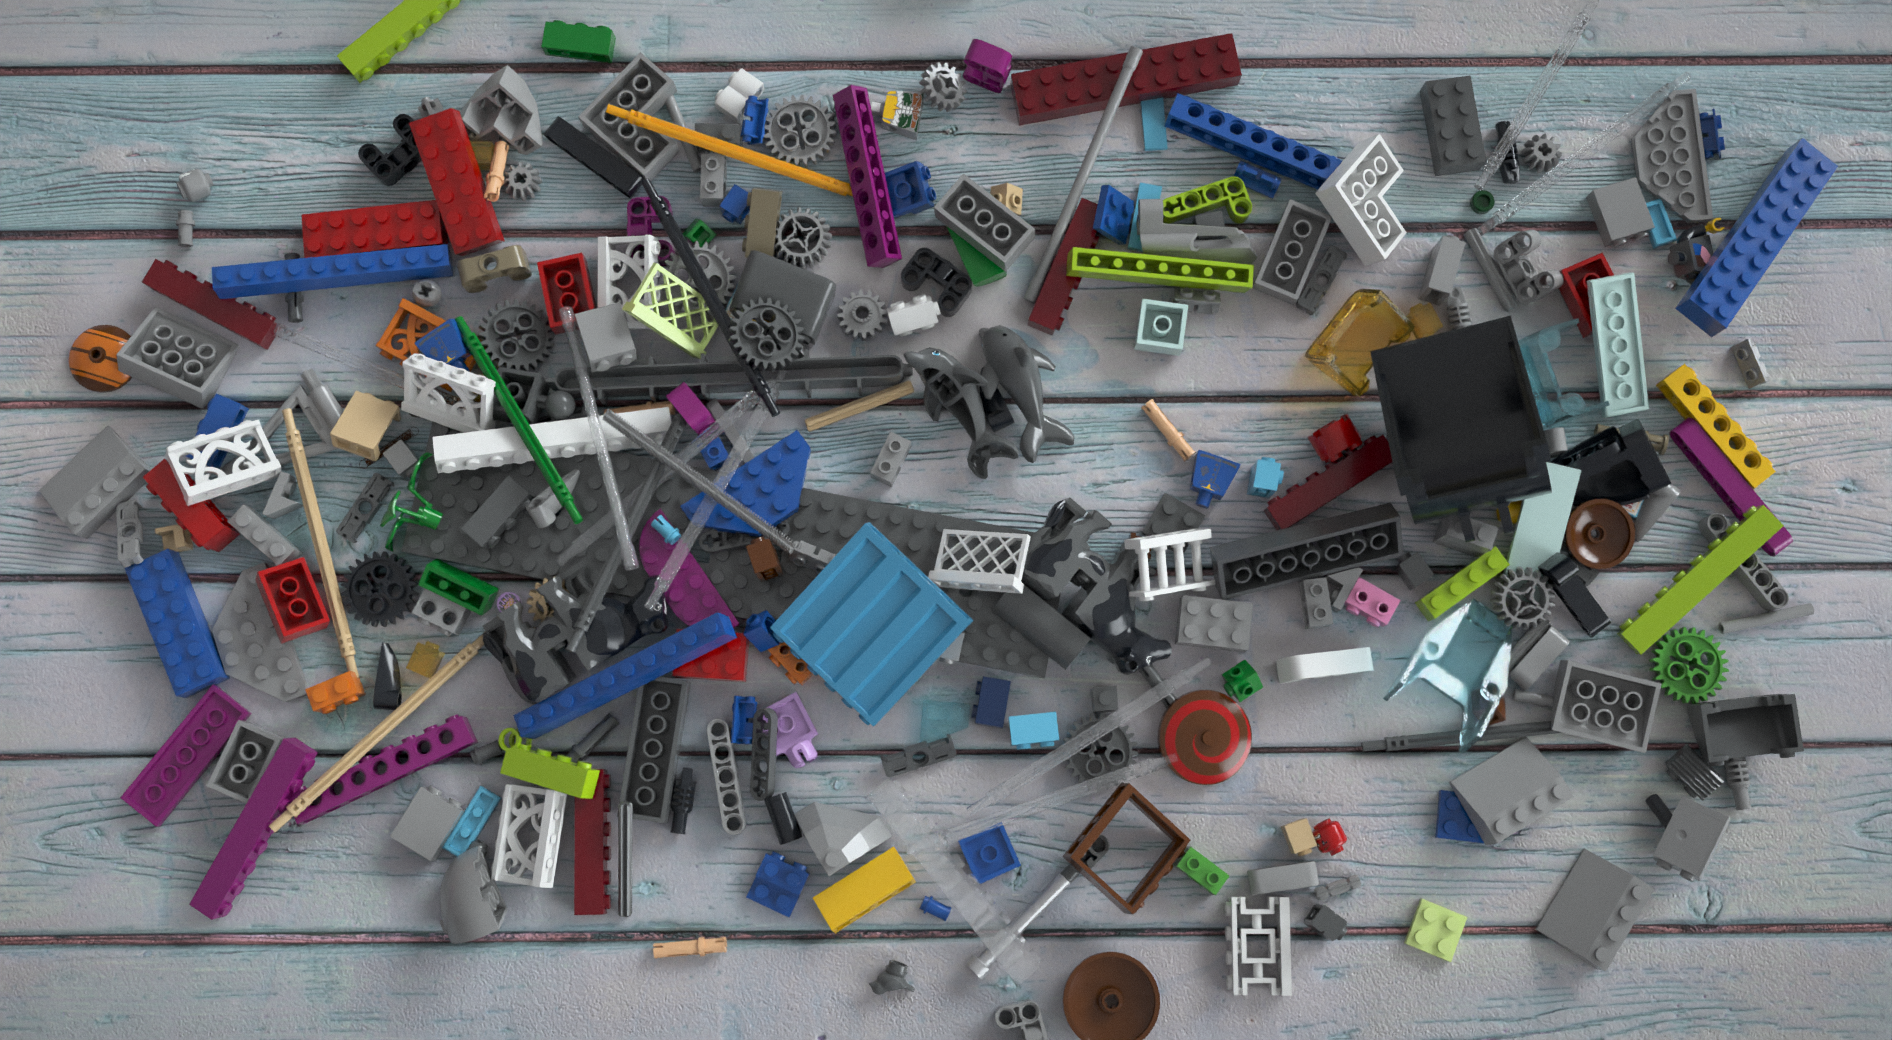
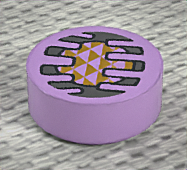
M505 592L499 596L497 608L502 612L519 601L522 604V601L515 593Z

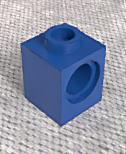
M734 184L719 206L723 213L722 217L731 223L735 221L741 225L746 215L750 212V206H747L748 192Z
M719 437L699 447L710 470L717 471L732 463Z
M767 610L759 614H753L747 619L743 635L760 652L779 645V641L772 634L774 631L770 629L776 620Z

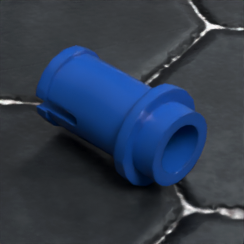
M925 896L919 909L923 910L924 914L927 912L946 921L952 907L932 899L933 896H930V898Z

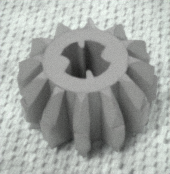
M1546 133L1542 134L1541 137L1536 134L1531 140L1526 141L1524 144L1525 148L1521 154L1526 156L1523 159V163H1530L1529 170L1535 167L1537 174L1541 173L1543 169L1549 172L1552 167H1556L1559 164L1558 159L1562 156V152L1558 151V149L1561 147V144L1553 143L1555 137H1551L1548 140Z
M519 162L518 168L510 165L511 172H504V176L507 178L503 184L507 187L505 191L508 195L512 194L514 200H518L521 197L526 202L528 195L531 198H535L533 192H541V188L538 186V184L542 183L541 177L538 176L539 171L536 168L533 169L530 163L524 167L523 163ZM523 179L525 183L521 184L519 181Z

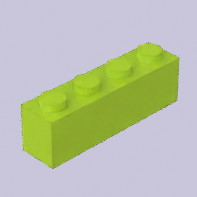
M1495 546L1491 551L1479 556L1417 600L1415 604L1429 622L1489 581L1510 564Z

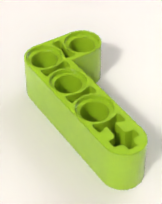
M1233 176L1164 199L1163 223L1171 224L1225 206L1230 219L1234 223L1239 224L1248 219L1252 211V203L1242 179ZM1233 186L1237 188L1238 192L1231 193L1227 187ZM1212 193L1217 199L1209 200L1206 194ZM1191 200L1195 203L1196 206L1192 208L1186 206L1185 201ZM1242 207L1245 209L1246 213L1239 214L1236 212L1235 208Z

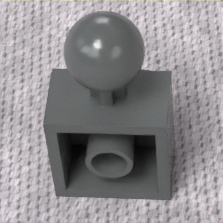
M499 367V375L529 425L538 423L542 409H545L548 415L556 420L567 419L573 414L575 400L572 395L563 390H557L548 395L550 386L545 382L542 374ZM494 393L493 419L512 423Z

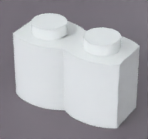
M744 69L734 72L728 80L729 85L724 90H719L715 96L716 109L736 123H739L745 117V101L748 99V96H756L758 100L765 90L764 83Z

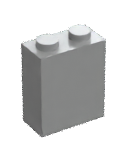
M1636 177L1595 189L1586 197L1604 247L1613 245L1614 248L1626 244L1627 240L1633 238L1635 241L1642 240L1648 237V233L1655 228Z
M1447 235L1442 236L1432 248L1419 292V300L1440 306L1451 294L1466 242L1460 241L1456 236Z
M620 302L575 314L577 328L592 372L605 371L617 365H628L632 361L637 360L636 349Z
M1456 515L1446 517L1439 521L1433 543L1477 558L1492 550L1499 528L1470 518L1475 541L1465 542L1460 518Z
M432 785L429 788L420 787L390 837L427 860L436 861L443 850L442 847L465 810L461 808L463 805L461 802L451 797L447 800L441 796L443 792Z

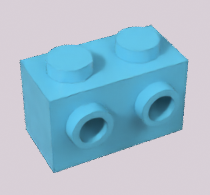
M1262 457L1261 460L1258 459L1250 470L1247 495L1270 498L1277 491L1278 485L1282 484L1284 471L1280 470L1281 463H1276L1275 459L1269 457Z
M1056 712L1008 717L1011 746H1016L1017 750L1031 749V744L1040 743V747L1054 746L1055 741H1059Z

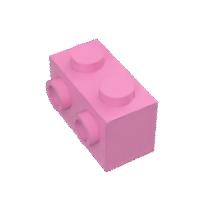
M1359 577L1344 606H1346V611L1356 616L1360 614L1367 618V623L1379 628V626L1384 627L1389 623L1401 600Z

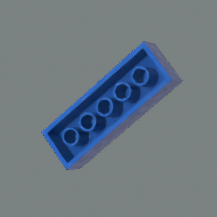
M166 549L144 559L142 563H134L129 567H125L124 569L175 695L188 698L210 688L213 684L217 685L230 679L229 675L225 673L217 645L179 552Z

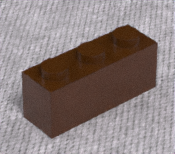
M759 537L751 540V545L746 546L754 572L759 580L764 582L784 575L776 550L770 539L765 540L764 537Z

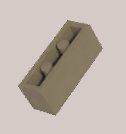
M755 187L752 188V192H748L747 206H750V214L746 215L744 228L748 229L747 238H743L742 251L745 252V258H748L752 250L775 257L774 244L777 243L776 228L779 227L777 220L779 221L783 191Z

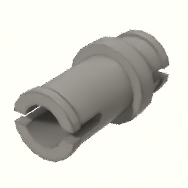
M180 210L176 220V225L178 226V246L191 247L193 246V227L195 226L193 212Z

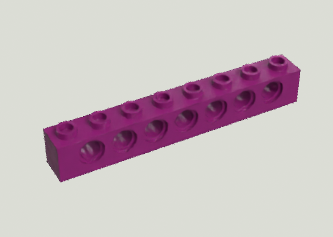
M849 85L832 96L867 267L885 268L901 260L902 255L868 91L866 87Z
M458 714L445 719L446 723L439 727L437 724L427 727L423 730L424 734L418 737L415 735L408 736L401 740L403 744L396 747L393 745L387 746L380 750L381 754L373 758L372 755L358 760V765L348 769L320 795V802L317 805L311 803L297 817H294L296 823L306 824L477 744L478 741L468 718L464 716L459 717ZM450 731L452 740L445 744L443 742V735L445 732ZM428 741L430 750L428 753L423 754L421 745ZM405 751L408 754V761L405 764H401L399 757ZM384 762L386 764V771L381 775L378 772V765ZM359 772H362L365 778L363 783L359 785L356 782V776ZM338 782L343 787L339 795L334 792V786ZM302 786L293 795L291 802H293L295 798L300 796V794L307 789V787Z

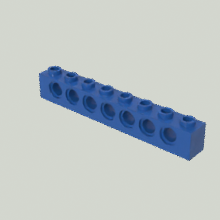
M1179 93L1164 125L1169 129L1317 190L1342 163V160L1335 156L1322 153L1313 147L1298 143L1294 139H1288L1276 134L1272 130L1264 129L1252 122L1242 120L1230 113H1225L1213 108L1211 105L1203 104Z

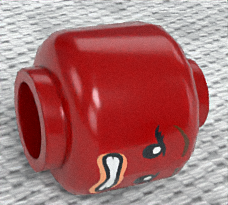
M1328 818L1313 826L1314 831L1312 833L1317 848L1321 853L1330 852L1331 856L1344 850L1342 845L1346 843L1347 836L1338 821H1331Z

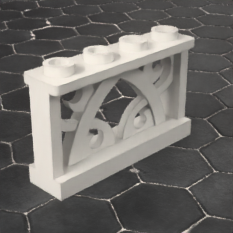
M652 235L598 237V308L615 304L616 295L618 294L623 301V304L621 300L618 301L621 303L622 308L626 301H631L633 296L628 300L625 292L616 287V281L626 274L628 267L635 271L641 282L643 281L653 263L658 264V254H660L661 247L657 237ZM629 244L625 254L616 251V245ZM637 245H643L644 258H640L641 251H637L632 258L633 249ZM617 264L620 268L622 267L619 273H616ZM659 271L653 277L654 286H658ZM660 289L655 290L657 302L660 299ZM650 292L644 293L639 300L644 306L652 304ZM623 311L629 321L627 322L629 330L650 329Z
M414 353L402 362V367H404V401L401 402L402 411L463 433L495 429V421L493 420L494 380L468 372L463 368L448 365L443 361L425 357L423 354ZM417 372L420 373L419 376L422 382L418 379ZM447 383L462 401L456 402L453 406L446 404L444 398L434 388ZM417 387L422 389L419 394L417 393ZM480 394L481 402H474L473 399ZM477 408H481L480 415L478 413Z
M246 420L238 426L232 428L223 427L209 435L200 434L186 442L177 441L166 448L165 457L180 486L187 506L277 478L281 472V465L271 449L259 420ZM253 436L257 440V446L249 451L247 449L250 446V440L247 443H243L241 438ZM217 449L240 456L233 464L232 474L226 475L218 468L206 467L209 458ZM260 450H262L267 460V463L263 464V462L257 456H255ZM191 454L194 458L186 460L189 465H197L196 468L182 466L179 463V458ZM246 460L247 462L243 466H247L248 469L240 470L238 466ZM204 473H214L218 478L209 480L211 474L204 475ZM184 474H195L194 486H189Z
M506 784L502 796L503 805L499 817L498 837L495 841L494 862L491 866V880L553 888L567 794L550 789ZM534 794L545 795V802L537 804ZM521 795H527L530 800V808L525 801H521ZM541 818H542L541 826H540L539 823H538V820H541ZM531 819L534 829L540 833L539 840L530 845L525 852L518 840L517 832ZM537 848L536 856L535 854L532 855L534 850ZM511 859L513 860L512 867H517L520 862L522 863L518 872L513 875L509 873ZM527 868L534 872L533 879L522 877Z

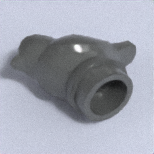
M890 960L889 964L886 965V971L881 972L877 980L869 983L872 991L877 995L899 989H907L914 992L915 988L908 984L905 979L908 966L899 961Z

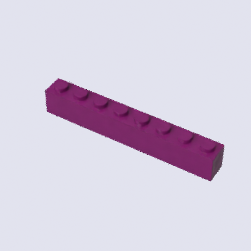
M297 738L283 739L189 904L211 920L225 917L231 911L233 900L243 890L245 879L254 871L257 858L266 850L268 846L267 841L271 834L274 833L269 825L287 810L286 806L292 803L293 795L303 785L305 774L315 764L314 759L318 753Z

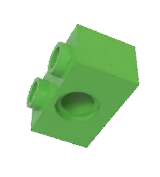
M1187 846L1184 850L1185 853L1179 857L1174 866L1209 893L1216 895L1229 878V875L1194 848Z

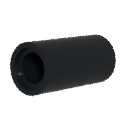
M787 792L764 800L779 844L783 845L802 838Z

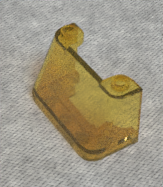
M1359 289L1347 299L1306 351L1305 357L1349 393L1360 397L1369 389L1370 379L1366 374L1373 367L1370 351L1388 347L1391 343L1405 342L1410 337L1415 325L1382 290Z

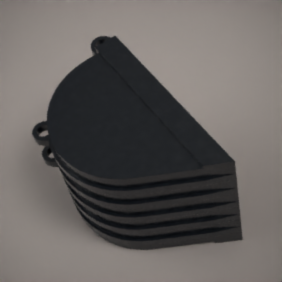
M1511 315L1370 351L1400 495H1406L1414 524L1456 515L1460 518L1465 542L1475 541L1469 516L1470 513L1495 506L1499 510L1504 534L1514 532L1508 508L1509 504L1550 494L1552 489L1546 462L1551 461L1549 448Z

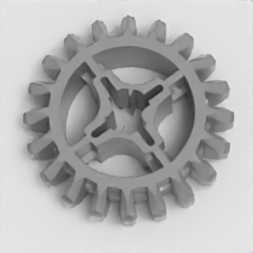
M798 207L795 214H793L792 209H789L788 217L785 214H781L782 222L777 220L779 227L776 228L777 243L774 244V252H778V259L784 258L783 261L787 263L792 261V265L797 266L800 263L801 268L804 269L806 267L805 263L809 262L810 266L813 267V260L816 259L818 262H821L820 254L827 256L828 251L825 248L831 247V242L828 241L832 239V234L828 232L830 226L825 224L826 220L824 217L818 219L819 213L817 211L811 215L810 208H807L805 213H802L801 208ZM799 223H808L815 228H803ZM793 226V233L783 240L787 229ZM797 230H799L800 235H802V237L805 238V246L803 245L802 241H800V239L798 238ZM820 236L817 245L810 251V242L815 240V237ZM787 248H799L803 253H794Z
M1520 566L1517 567L1516 573L1512 569H1508V577L1501 574L1500 578L1503 581L1501 583L1498 581L1494 582L1498 589L1490 591L1491 594L1496 596V598L1490 599V603L1497 604L1492 608L1494 613H1499L1497 619L1500 621L1504 620V625L1508 627L1512 624L1516 630L1520 626L1522 629L1528 630L1529 623L1535 628L1537 627L1536 620L1542 623L1545 622L1543 614L1551 615L1547 608L1548 606H1555V603L1549 601L1550 598L1555 597V593L1548 592L1553 588L1552 584H1546L1548 577L1541 576V572L1538 570L1533 572L1530 567H1526L1523 570ZM1528 580L1526 584L1523 583L1518 589L1511 588L1518 581ZM1535 586L1539 590V603L1535 601L1533 596L1536 590L1534 589ZM1514 593L1524 595L1531 603L1522 602ZM1506 594L1511 597L1512 601L1509 606L1511 608L1510 611L1506 607ZM1531 607L1534 609L1527 615L1518 616L1526 608Z

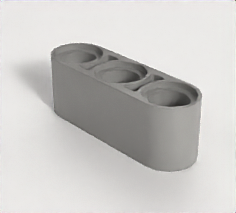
M1550 625L1507 675L1523 690H1527L1566 648L1570 641L1555 627Z
M1315 861L1247 871L1251 895L1319 885Z

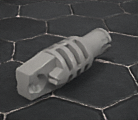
M1461 287L1452 288L1451 294L1447 297V311L1451 330L1471 326L1468 303L1465 300Z
M1745 757L1725 760L1726 779L1728 787L1733 790L1735 809H1751L1752 806L1747 788L1750 787Z

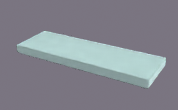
M1634 272L1587 280L1602 417L1608 418L1649 409Z
M1546 462L1552 493L1522 500L1507 557V562L1510 565L1504 569V575L1509 576L1508 569H1512L1516 573L1518 566L1522 567L1523 570L1526 567H1530L1533 572L1535 570L1539 571L1538 566L1556 552L1560 553L1581 470ZM1528 580L1518 581L1511 588L1518 589L1523 583L1526 584ZM1535 586L1534 589L1536 590L1533 596L1535 601L1539 603V590ZM1514 593V595L1519 597L1521 601L1531 603L1529 600L1526 599V597H1524V595H1518L1517 593Z

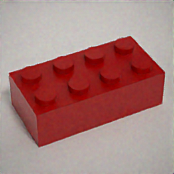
M164 458L143 476L148 483L146 488L153 495H158L163 500L161 505L169 513L173 512L177 516L175 520L182 529L190 531L192 534L190 538L198 547L203 546L208 551L211 549L220 552L240 535L227 522L228 519L211 499L187 506L184 495L167 459ZM184 474L189 486H194L195 481L191 476Z

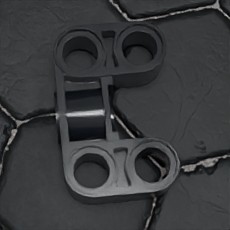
M399 114L393 121V127L402 138V143L389 154H383L375 145L370 143L362 145L358 152L360 160L385 186L396 184L422 161L411 128L409 127L407 130L402 131L404 125L414 121L407 114ZM376 154L374 159L367 160L369 155ZM390 169V173L387 176H382L385 170Z
M929 248L918 249L901 272V283L907 291L919 289L926 278L928 280L931 278L944 287V291L938 299L940 313L945 317L954 316L972 292L971 278L950 261L942 258ZM921 257H928L931 261L925 265L921 264L919 259ZM910 274L917 277V280L913 283L905 280ZM964 282L968 287L965 290H958L956 284ZM946 300H951L955 305L948 309L942 304Z

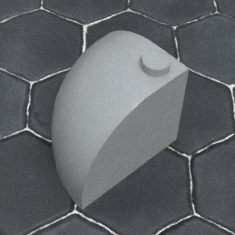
M479 845L455 858L447 868L441 882L440 909L442 920H440L442 930L445 934L447 933L450 942L453 944L472 941L498 931L508 910L495 880H491L492 873Z

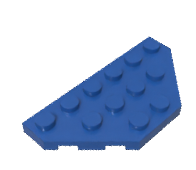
M796 430L716 482L714 487L715 485H717L716 488L719 486L718 490L721 488V492L722 490H724L723 493L726 491L728 497L731 495L733 500H738L740 505L743 504L745 508L747 507V510H752V514L755 512L754 516L755 514H757L756 517L759 515L761 521L764 519L763 522L766 521V524L769 522L768 526L771 524V527H775L798 512L811 448L799 431ZM701 492L680 506L691 524L696 528L703 529L706 527L722 532L746 533L755 537L763 535L761 532L759 533L756 529H753L754 527L746 524L747 522L739 519L737 515L732 514L730 510L725 509L723 505L718 504L716 500L706 495L707 493Z

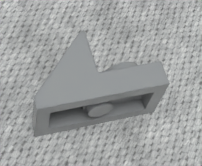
M282 471L280 472L262 513L263 515L276 519L303 507L302 504L288 499L289 495H292L296 488V478Z
M1358 567L1326 576L1327 582L1339 588L1338 590L1335 588L1330 595L1332 611L1338 612L1342 609L1363 569Z

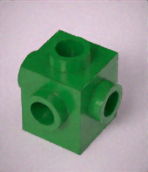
M1245 659L1221 674L1225 681L1223 688L1230 697L1234 695L1239 702H1242L1263 688L1257 672Z

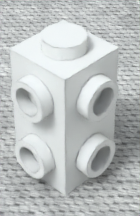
M926 295L916 296L913 298V301L908 303L903 301L890 305L891 308L887 309L894 336L898 334L899 336H906L911 334L912 330L918 328L922 330L935 326L934 323H938L937 315L941 314L937 301L932 302L931 296L926 297Z

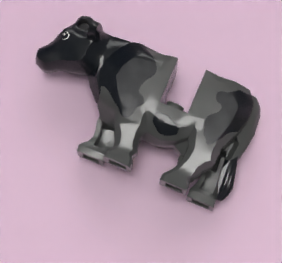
M1069 497L1051 507L1044 526L1031 536L1021 582L1042 600L1058 597L1069 581L1078 587L1081 586V589L1061 615L1091 638V641L1111 655L1108 661L1115 664L1118 672L1129 675L1138 669L1149 666L1155 661L1167 659L1172 653L1171 644L1167 640L1155 639L1135 628L1136 597H1129V592L1136 591L1140 583L1138 554L1135 553V549H1125V543H1123L1120 551L1116 552L1111 563H1108L1102 555L1090 550L1087 543L1090 535L1109 529L1112 523L1097 510L1088 512L1084 520L1073 523L1083 517L1086 511ZM1014 561V569L1016 571L1017 564ZM1148 565L1149 577H1153L1156 571Z
M584 561L579 562L561 574L562 578L566 581V588L569 593L562 588L560 576L554 577L536 589L540 595L544 596L545 602L554 610L537 627H531L527 621L523 623L521 616L523 606L520 601L496 615L497 617L482 626L486 631L483 633L485 647L501 663L513 689L529 704L535 705L577 678L559 649L569 643L575 630L574 625L592 589V586L585 579L586 565ZM652 575L648 577L644 582L643 588L626 604L615 599L603 598L587 633L584 632L575 651L587 671L600 662L623 652L642 637L661 634L666 631L669 626L665 599L666 583L661 576Z

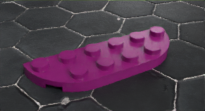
M660 508L647 521L640 538V557L649 577L659 575L665 580V599L676 616L688 626L718 612L729 616L733 628L737 627L740 623L681 537L673 545L665 543V538L651 526L654 519L658 521L657 517L659 515H662L672 526Z

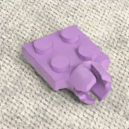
M795 692L768 706L767 708L773 709L778 717L776 756L781 754L787 755L791 765L795 768L806 765L800 755L801 753L804 754L806 760L810 763L817 758V752L812 744V739L818 735V732L798 693ZM764 715L763 720H766V722H768V718H765Z

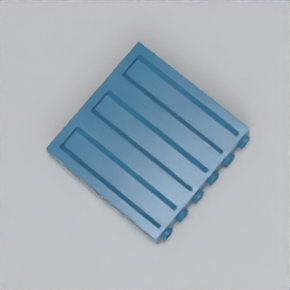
M868 522L860 528L774 622L770 629L774 631L772 634L779 642H785L791 648L790 652L797 659L802 658L808 664L807 668L811 673L816 676L819 674L825 680L824 684L832 692L837 691L843 697L841 700L850 709L854 708L859 712L858 716L865 724H871L874 727L974 620Z

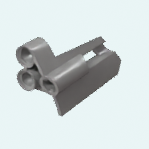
M1139 199L1137 235H1140L1144 254L1249 265L1258 258L1246 234L1238 230L1237 227L1163 223V200ZM1223 235L1229 237V239L1195 240L1197 236Z

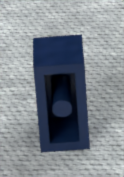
M983 676L982 682L977 681L975 695H979L978 705L973 704L971 718L975 719V724L1003 729L1011 681Z

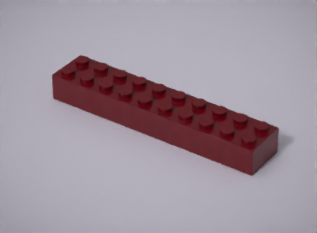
M1229 33L1143 49L1142 56L1131 76L1119 107L1139 104L1145 100L1176 97L1178 93L1188 95L1238 85L1242 73L1233 34ZM1128 52L1011 74L1010 85L1019 126L1105 110Z

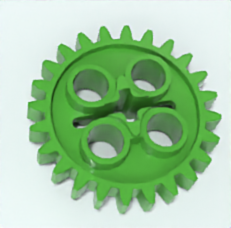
M1686 627L1679 629V632L1676 629L1671 630V636L1669 634L1663 635L1664 641H1656L1659 649L1651 650L1656 655V658L1649 659L1650 662L1655 664V667L1650 668L1649 671L1657 673L1652 680H1660L1661 688H1666L1665 696L1673 693V701H1678L1681 698L1684 704L1688 703L1689 700L1694 704L1698 703L1699 699L1707 701V695L1710 697L1716 696L1714 689L1722 690V686L1718 682L1727 681L1722 676V673L1729 672V669L1723 667V664L1729 662V660L1721 658V655L1726 651H1718L1717 648L1721 643H1712L1713 635L1705 637V630H1700L1696 634L1695 627L1689 628L1688 631ZM1680 644L1685 647L1686 652L1684 656L1679 653L1678 647ZM1702 654L1707 657L1706 665L1701 662L1700 657ZM1670 656H1672L1674 659H1676V660H1678V661H1673V660H1671V659H1670ZM1671 666L1677 669L1676 677L1670 673ZM1699 669L1706 670V671L1708 672V675H1706L1704 672L1700 671ZM1694 675L1699 678L1698 687L1692 682Z

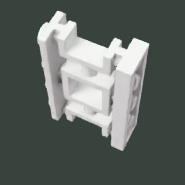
M1228 897V902H1225L1224 905L1225 916H1229V926H1225V939L1229 941V951H1226L1225 959L1226 965H1230V975H1226L1227 990H1230V994L1233 996L1248 995L1247 983H1269L1270 995L1292 996L1289 897H1267V909H1246L1245 897ZM1237 904H1239V914H1252V928H1239V938H1237ZM1274 904H1276L1277 938H1275L1274 928H1262V914H1275ZM1246 934H1268L1269 957H1247ZM1238 953H1240V963H1253V977H1240V987H1238ZM1276 953L1278 987H1276L1275 977H1263V963H1276Z

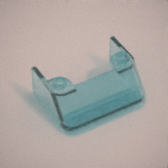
M1578 318L1544 328L1518 340L1541 423L1544 425L1543 429L1598 413L1610 405L1609 401L1586 407L1583 398L1579 394L1568 393L1562 395L1547 352L1555 350L1560 345V334L1570 331L1580 323Z

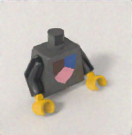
M1721 218L1709 221L1706 226L1702 224L1686 229L1678 237L1677 244L1670 246L1668 262L1670 265H1673L1677 278L1686 280L1690 285L1695 281L1714 254L1710 236L1706 235V232L1715 234L1722 231L1725 227L1717 229L1714 226V223L1721 220Z

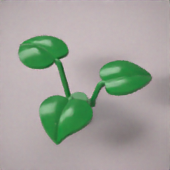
M424 453L418 459L407 489L425 505V508L420 506L418 512L415 513L395 506L401 491H397L381 520L380 527H384L386 523L396 517L395 510L402 512L394 522L386 539L385 548L393 552L394 534L404 522L420 526L424 525L436 530L443 516V513L432 509L433 504L427 502L414 488L419 468L428 457L433 455L432 453ZM404 513H405V514H408V515L413 516V517H415V518H414V519L404 518L403 515H404Z

